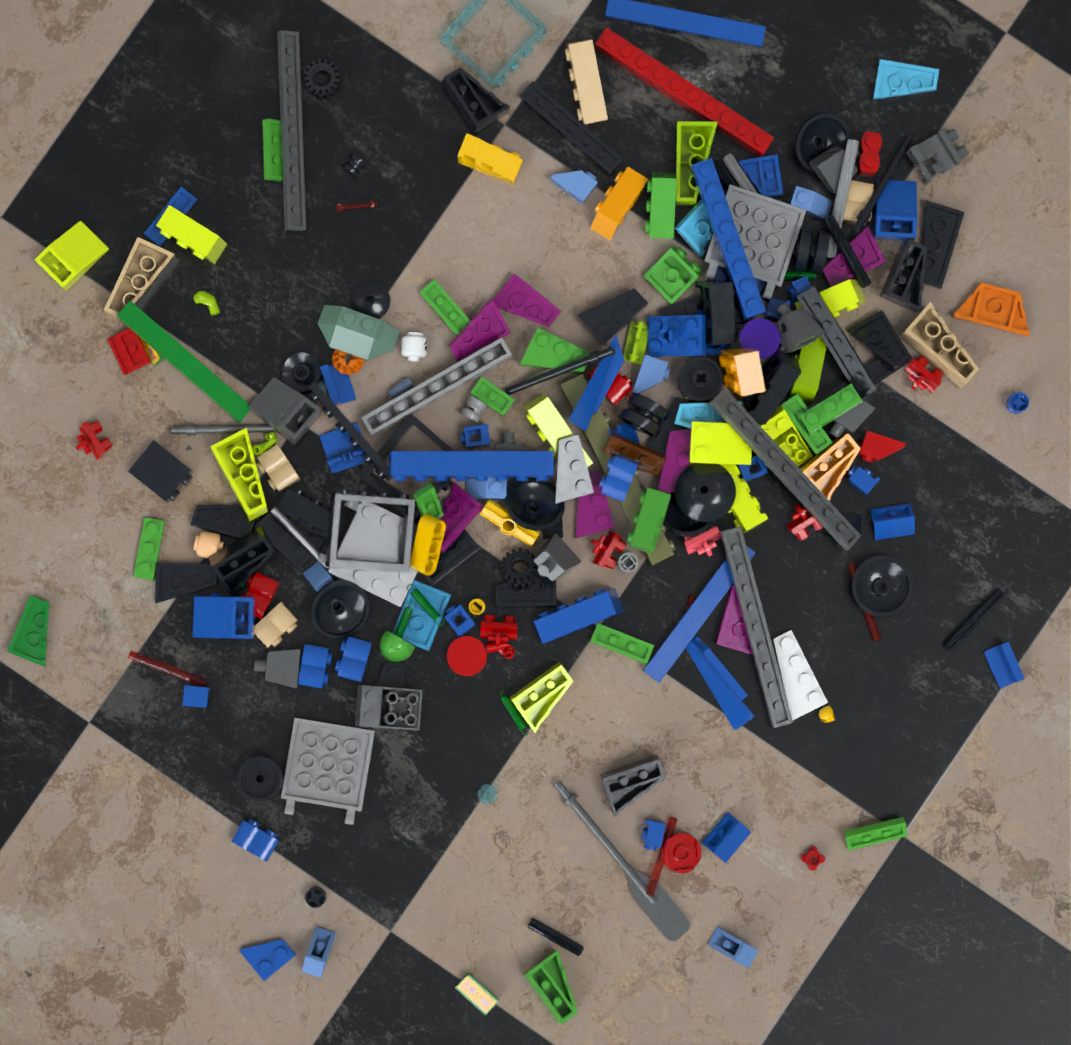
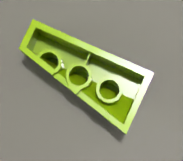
M677 121L676 206L696 205L699 191L691 171V166L708 159L718 122Z

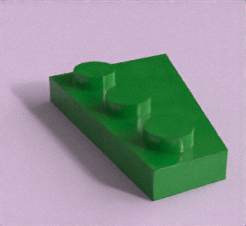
M30 595L7 652L45 667L49 602Z

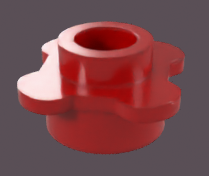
M811 846L806 854L801 855V861L808 865L809 870L815 871L820 863L825 862V856L818 852L817 847Z

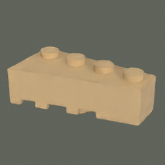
M588 39L566 44V59L571 64V69H569L570 79L574 81L576 87L573 89L575 101L578 100L580 106L577 109L579 121L583 120V124L608 120L593 40Z
M137 237L104 308V312L116 317L129 301L136 305L172 261L175 254Z
M930 302L900 337L962 389L977 373L979 368L966 350L958 343L956 336L950 332L945 325V321L937 314L934 309L935 307Z

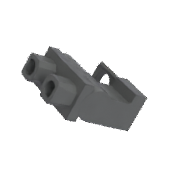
M955 129L946 132L943 130L920 144L914 145L906 152L915 168L918 167L917 171L926 185L931 182L932 177L937 173L941 172L942 175L958 166L969 154L964 145L957 149L953 146L952 143L959 139ZM934 158L935 163L928 168L925 165H921Z

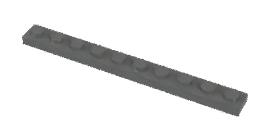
M280 30L277 32L284 226L287 231H305L306 209L299 32Z
M721 389L709 402L711 406L845 551L849 550L861 535L727 389Z
M739 526L721 531V538L771 726L776 728L793 723L742 528Z

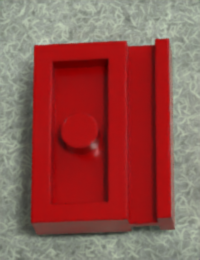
M130 328L108 338V342L124 375H128L152 363L141 338Z

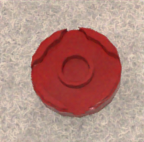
M462 636L455 639L447 651V662L450 668L462 676H473L479 673L487 661V651L484 644L472 636Z
M688 833L670 835L662 846L661 857L663 863L669 870L675 873H688L692 871L701 859L699 842Z

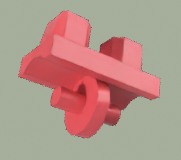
M712 526L708 531L698 536L684 537V544L688 554L697 551L698 555L706 552L708 557L712 556L711 549L717 547L715 542L721 539L720 531L717 527Z

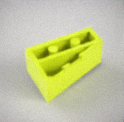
M170 205L156 225L161 229L160 234L168 239L172 236L178 240L176 244L184 249L189 247L194 251L193 254L201 260L205 258L213 264L216 263L227 245L220 236Z
M853 279L820 292L835 318L840 316L841 312L855 310L859 308L858 305L866 303L858 281ZM800 301L795 303L797 309L804 308Z
M558 662L509 698L534 733H536L539 729L538 727L550 714L552 708L561 699L573 680Z

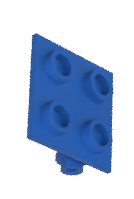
M358 423L352 424L361 434ZM337 429L320 435L332 474L366 463L362 457V450L359 447L355 449L349 442L350 437L346 432L342 434Z

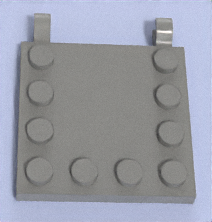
M730 184L725 196L754 279L767 283L762 297L770 299L775 286H782L806 210ZM714 233L704 262L709 263L705 278L711 280L715 277L717 267L726 269Z
M345 501L344 506L356 511L337 550L336 558L401 563L405 519L371 502H361L359 504L356 501ZM414 523L412 532L411 555L418 525ZM320 553L317 560L325 564L326 555ZM410 566L409 573L329 567L327 572L343 580L351 581L362 589L401 607L408 593L407 586L412 584L418 571Z
M294 718L281 799H287L284 814L294 815L295 801L347 809L345 824L354 825L355 812H362L375 731Z

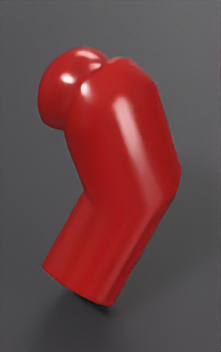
M496 641L485 644L487 653L498 651L506 659L514 657L515 650L507 642L500 641V647H496Z

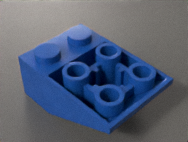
M876 179V187L881 179ZM889 180L875 204L873 237L878 240L904 241L910 239L914 241L917 232V182Z
M194 597L193 637L254 639L256 598Z

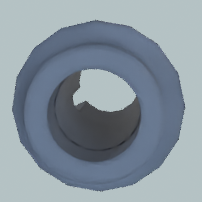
M408 377L402 378V381L389 389L388 392L395 399L415 386Z

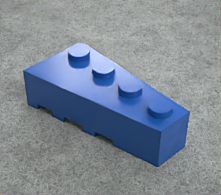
M601 589L594 592V597L587 599L584 596L576 599V604L568 606L567 603L557 607V612L550 614L547 611L538 615L539 619L535 620L534 623L542 644L588 627L593 623L608 619L610 616L623 613L624 609L616 589L610 591Z

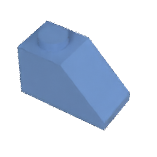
M582 170L553 174L551 177L552 183L582 205L597 187L598 183L595 181L597 178L588 171L584 173Z
M796 186L790 205L805 209L806 215L824 220L829 215L833 201L817 192Z
M645 355L633 392L641 394L661 384L663 379L667 380L670 368H667L668 362Z
M476 478L468 479L466 492L475 500H505L507 481H496V478H488V481L481 482L476 481Z
M316 927L305 957L302 972L322 977L336 935L335 932Z
M717 927L708 943L709 946L747 968L750 967L759 951Z

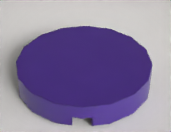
M763 318L753 319L748 322L740 334L741 347L743 349L757 350L759 359H767L774 355L781 342L780 332L776 325L770 320Z

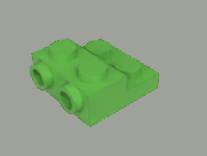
M675 246L670 248L644 275L671 305L702 276L700 273L701 267L694 261L690 262L686 258L687 253L681 247L676 248Z

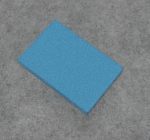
M413 580V585H411L409 591L412 593L418 589L441 616L434 622L408 592L392 633L395 634L407 604V607L412 609L413 613L402 639L409 644L429 651L451 594Z

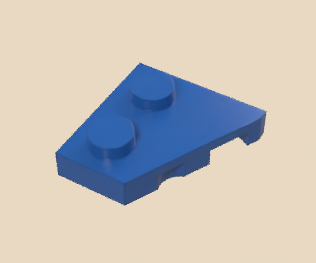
M777 154L739 161V164L761 195L766 197L784 195Z
M284 939L240 950L241 954L263 981L268 979L296 955Z

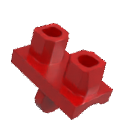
M920 356L916 360L913 359L904 371L910 375L908 379L914 383L911 389L914 390L918 386L923 391L927 389L932 394L942 383L940 380L943 373L936 368L930 373L925 368L929 363L928 360Z
M87 421L82 424V427L79 428L82 435L77 437L80 443L76 446L77 451L83 449L86 455L92 452L96 460L101 459L112 447L110 440L106 437L98 441L96 435L103 431L99 421L90 424Z
M799 505L795 506L797 512L791 515L793 521L786 525L788 530L801 541L809 536L806 527L812 524L816 531L823 528L806 507L801 508Z
M609 531L606 537L601 535L598 541L592 539L590 543L595 545L592 553L596 555L592 563L603 568L614 569L617 559L610 556L612 551L615 549L621 553L627 545L620 538L621 535Z
M485 615L483 622H481L480 638L496 641V647H500V641L508 642V639L517 640V623H515L514 616H505L503 623L495 622L496 617L494 615Z

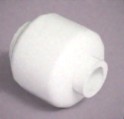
M408 332L402 338L401 354L404 357H408L407 361L419 362L420 358L427 356L428 339L423 336V333Z

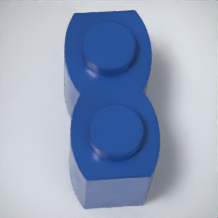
M616 453L614 458L610 457L606 467L610 469L608 476L603 475L599 487L603 488L601 493L624 502L639 462Z
M348 636L347 640L343 639L340 650L344 652L342 660H337L335 671H338L337 676L362 682L372 642Z
M304 645L298 680L299 685L323 688V684L327 685L329 673L326 672L327 664L331 665L333 654L329 652L330 648Z
M250 818L248 821L243 820L231 842L267 862L279 842V839L276 838L278 834L270 829L263 831L258 828L260 824Z

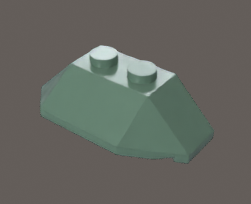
M324 305L318 321V326L330 348L367 361L394 351L400 334L399 330L380 319L343 306Z

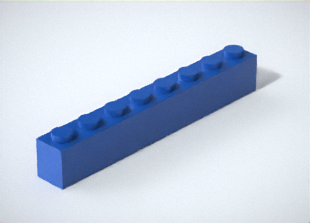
M710 158L693 164L691 171L730 282H733L735 287V296L744 321L762 315L766 311L713 160Z
M391 451L389 453V478H394L396 482L407 481V478H415L417 482L427 481V478H435L437 482L447 481V478H455V481L458 482L468 481V478H476V481L480 482L488 481V478H496V481H508V478H516V481H528V478H536V481H548V478L554 476L553 451Z

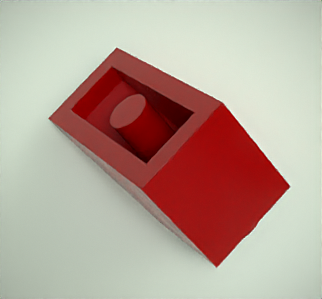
M866 431L858 456H861V460L868 463L877 462L903 449L906 443Z

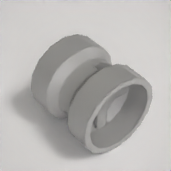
M470 396L467 400L466 408H463L460 414L478 423L480 414L485 411L487 405Z
M624 553L618 560L619 569L626 574L634 572L639 564L637 556L633 553Z

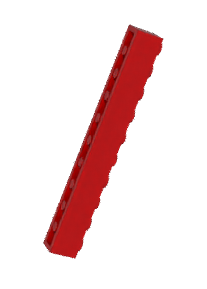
M607 27L595 43V50L705 122H718L716 127L718 131L756 156L763 157L772 144L773 136Z

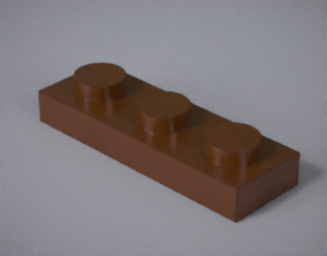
M615 433L610 434L603 447V453L613 457L618 453L639 462L638 468L656 476L666 461L665 455Z

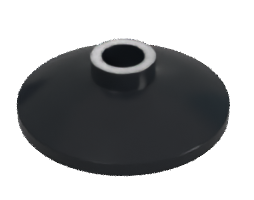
M365 281L357 285L352 291L350 305L354 311L380 319L387 313L390 307V295L382 284L375 281ZM367 297H373L374 301L372 303H367Z
M300 352L293 354L283 365V381L297 392H307L310 385L314 382L319 383L322 374L321 365L317 358L309 353ZM302 371H307L305 377H301Z

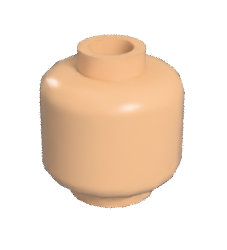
M202 531L200 535L196 534L193 550L196 551L197 556L209 559L210 555L223 548L224 542L220 541L219 534Z

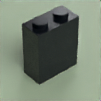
M154 440L128 471L167 503L170 500L174 502L180 494L179 489L183 485H188L193 478L191 475L193 471Z

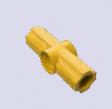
M491 499L487 501L480 513L481 516L499 526L503 534L513 535L530 547L541 532L519 526L510 518L505 508ZM507 521L513 522L514 525L508 524Z

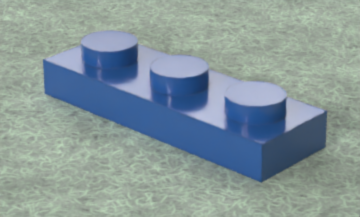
M180 187L144 232V235L161 247L167 238L159 233L161 229L156 225L168 206L170 205L186 215L197 202V199Z

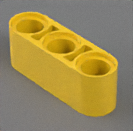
M424 514L419 521L410 559V566L427 576L432 575L437 568L446 529L444 521L430 514Z

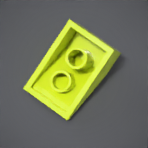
M692 421L690 463L751 465L752 449L728 423Z

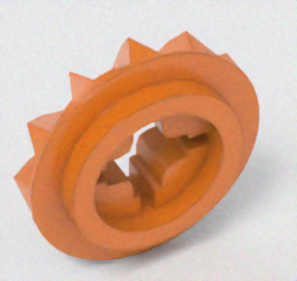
M335 349L332 363L338 372L352 375L361 370L364 359L351 355V358L354 360H350V363L346 366V360L343 357H346L347 353Z

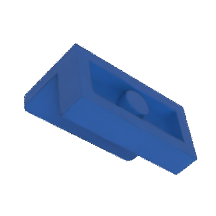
M327 364L320 367L330 399L336 406L356 400L349 375L341 374L333 365L328 366Z
M911 503L871 509L875 540L915 534V518Z
M1004 642L984 651L986 660L999 688L1025 679L1009 642Z
M727 812L704 839L702 844L726 863L751 834V831Z

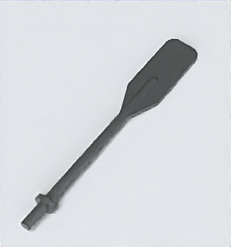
M558 780L554 786L565 798L566 801L563 804L565 806L570 805L625 871L634 900L668 940L676 941L690 928V922L656 880L634 870L578 803L576 800L578 795L576 793L572 795L564 784Z

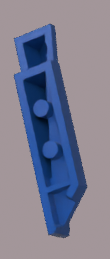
M614 336L609 347H614L615 354L602 359L568 420L569 423L584 431H587L592 414H596L624 363L617 336Z
M696 635L686 646V649L732 728L737 730L754 717L741 701L748 695L710 648Z

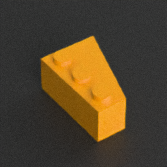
M627 167L624 173L620 171L615 179L616 185L614 187L610 186L604 195L607 197L604 202L600 201L594 211L597 214L590 228L611 241L616 229L622 224L624 217L645 188L648 179L630 167Z
M843 432L839 439H834L831 445L818 453L800 469L828 500H830L846 470L849 469L861 449L848 433Z

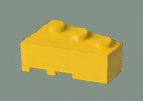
M466 133L457 155L458 163L512 185L515 184L523 165V159L520 158L519 154L511 151L508 153L502 150L501 147L489 144Z

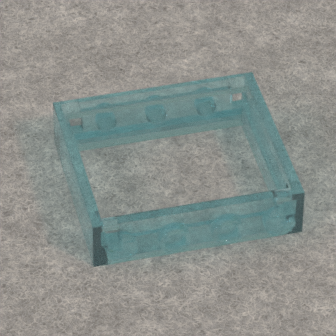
M473 0L439 38L440 43L493 90L496 86L501 87L507 80L506 75L510 71L513 73L520 66L519 61L523 57L527 58L534 50L532 47L535 43H541L547 36L545 33L547 26L517 0L503 1L537 31L494 79L488 76L451 43L489 0Z

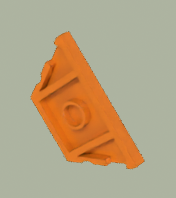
M981 282L953 314V318L1026 337L1030 334L1026 323L1025 310L1022 305L1021 292Z

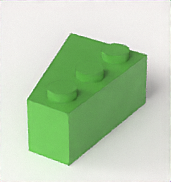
M651 172V180H648L647 192H651L650 200H647L646 212H650V220H646L645 232H649V238L674 239L676 173Z
M537 328L520 363V367L553 370L589 356L590 352ZM588 365L568 373L584 374Z
M647 488L646 492L642 491L639 503L642 504L641 511H636L633 520L637 524L634 531L630 530L627 542H630V548L650 554L654 553L671 497L670 494Z
M559 950L553 951L522 974L558 1025H562L578 1013L566 978V972L560 959Z

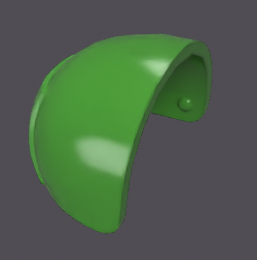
M385 630L380 640L382 656L393 663L405 661L415 649L413 645Z

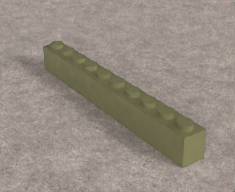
M583 374L561 384V389L572 411H574L590 382L589 378H584ZM599 408L596 414H592L587 431L583 430L605 475L608 476L610 469L606 467L610 457L613 456L603 453V447L610 436L608 431L611 430L609 427L611 421L607 413L603 414ZM636 471L624 502L618 500L633 530H635L637 524L633 522L636 511H641L642 504L639 503L642 491L646 492L643 484L639 486L636 480L639 477ZM663 523L654 553L645 552L651 566L674 555L673 550H675V546L671 539H666L664 535L666 529Z

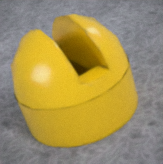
M475 598L469 603V610L472 614L479 615L485 611L486 604L482 599ZM475 601L482 607V610L474 604Z
M830 705L823 707L819 711V717L822 722L835 721Z

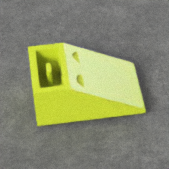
M80 221L51 243L34 260L67 292L109 248Z
M780 405L766 425L755 420L797 466L813 457L785 409Z

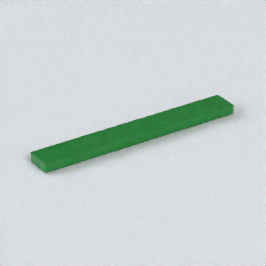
M129 301L116 316L238 423L251 411L248 408L249 404L134 303Z

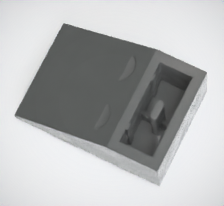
M274 377L248 406L251 411L293 445H296L321 415V409Z
M358 685L355 726L419 731L422 690Z

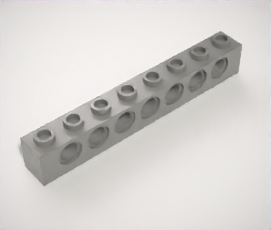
M501 337L361 417L373 438L406 419L410 414H415L511 359L512 354Z

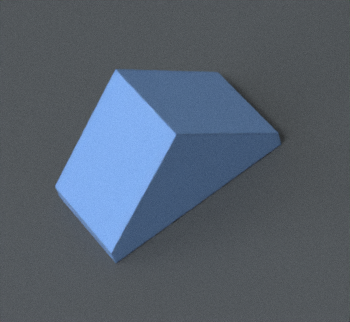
M318 561L303 573L317 592L325 585L335 581Z

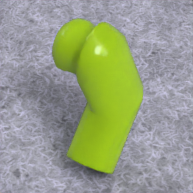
M198 291L193 296L195 303H203L208 306L211 316L220 313L213 295L205 291Z
M275 432L265 434L267 441L253 446L252 450L255 455H260L277 444L278 438H276Z

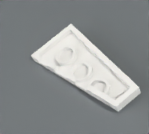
M792 630L774 638L773 643L793 721L828 703Z

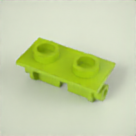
M631 321L623 355L624 361L642 365L648 340V325L644 322Z

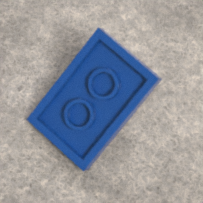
M706 315L648 316V356H706Z

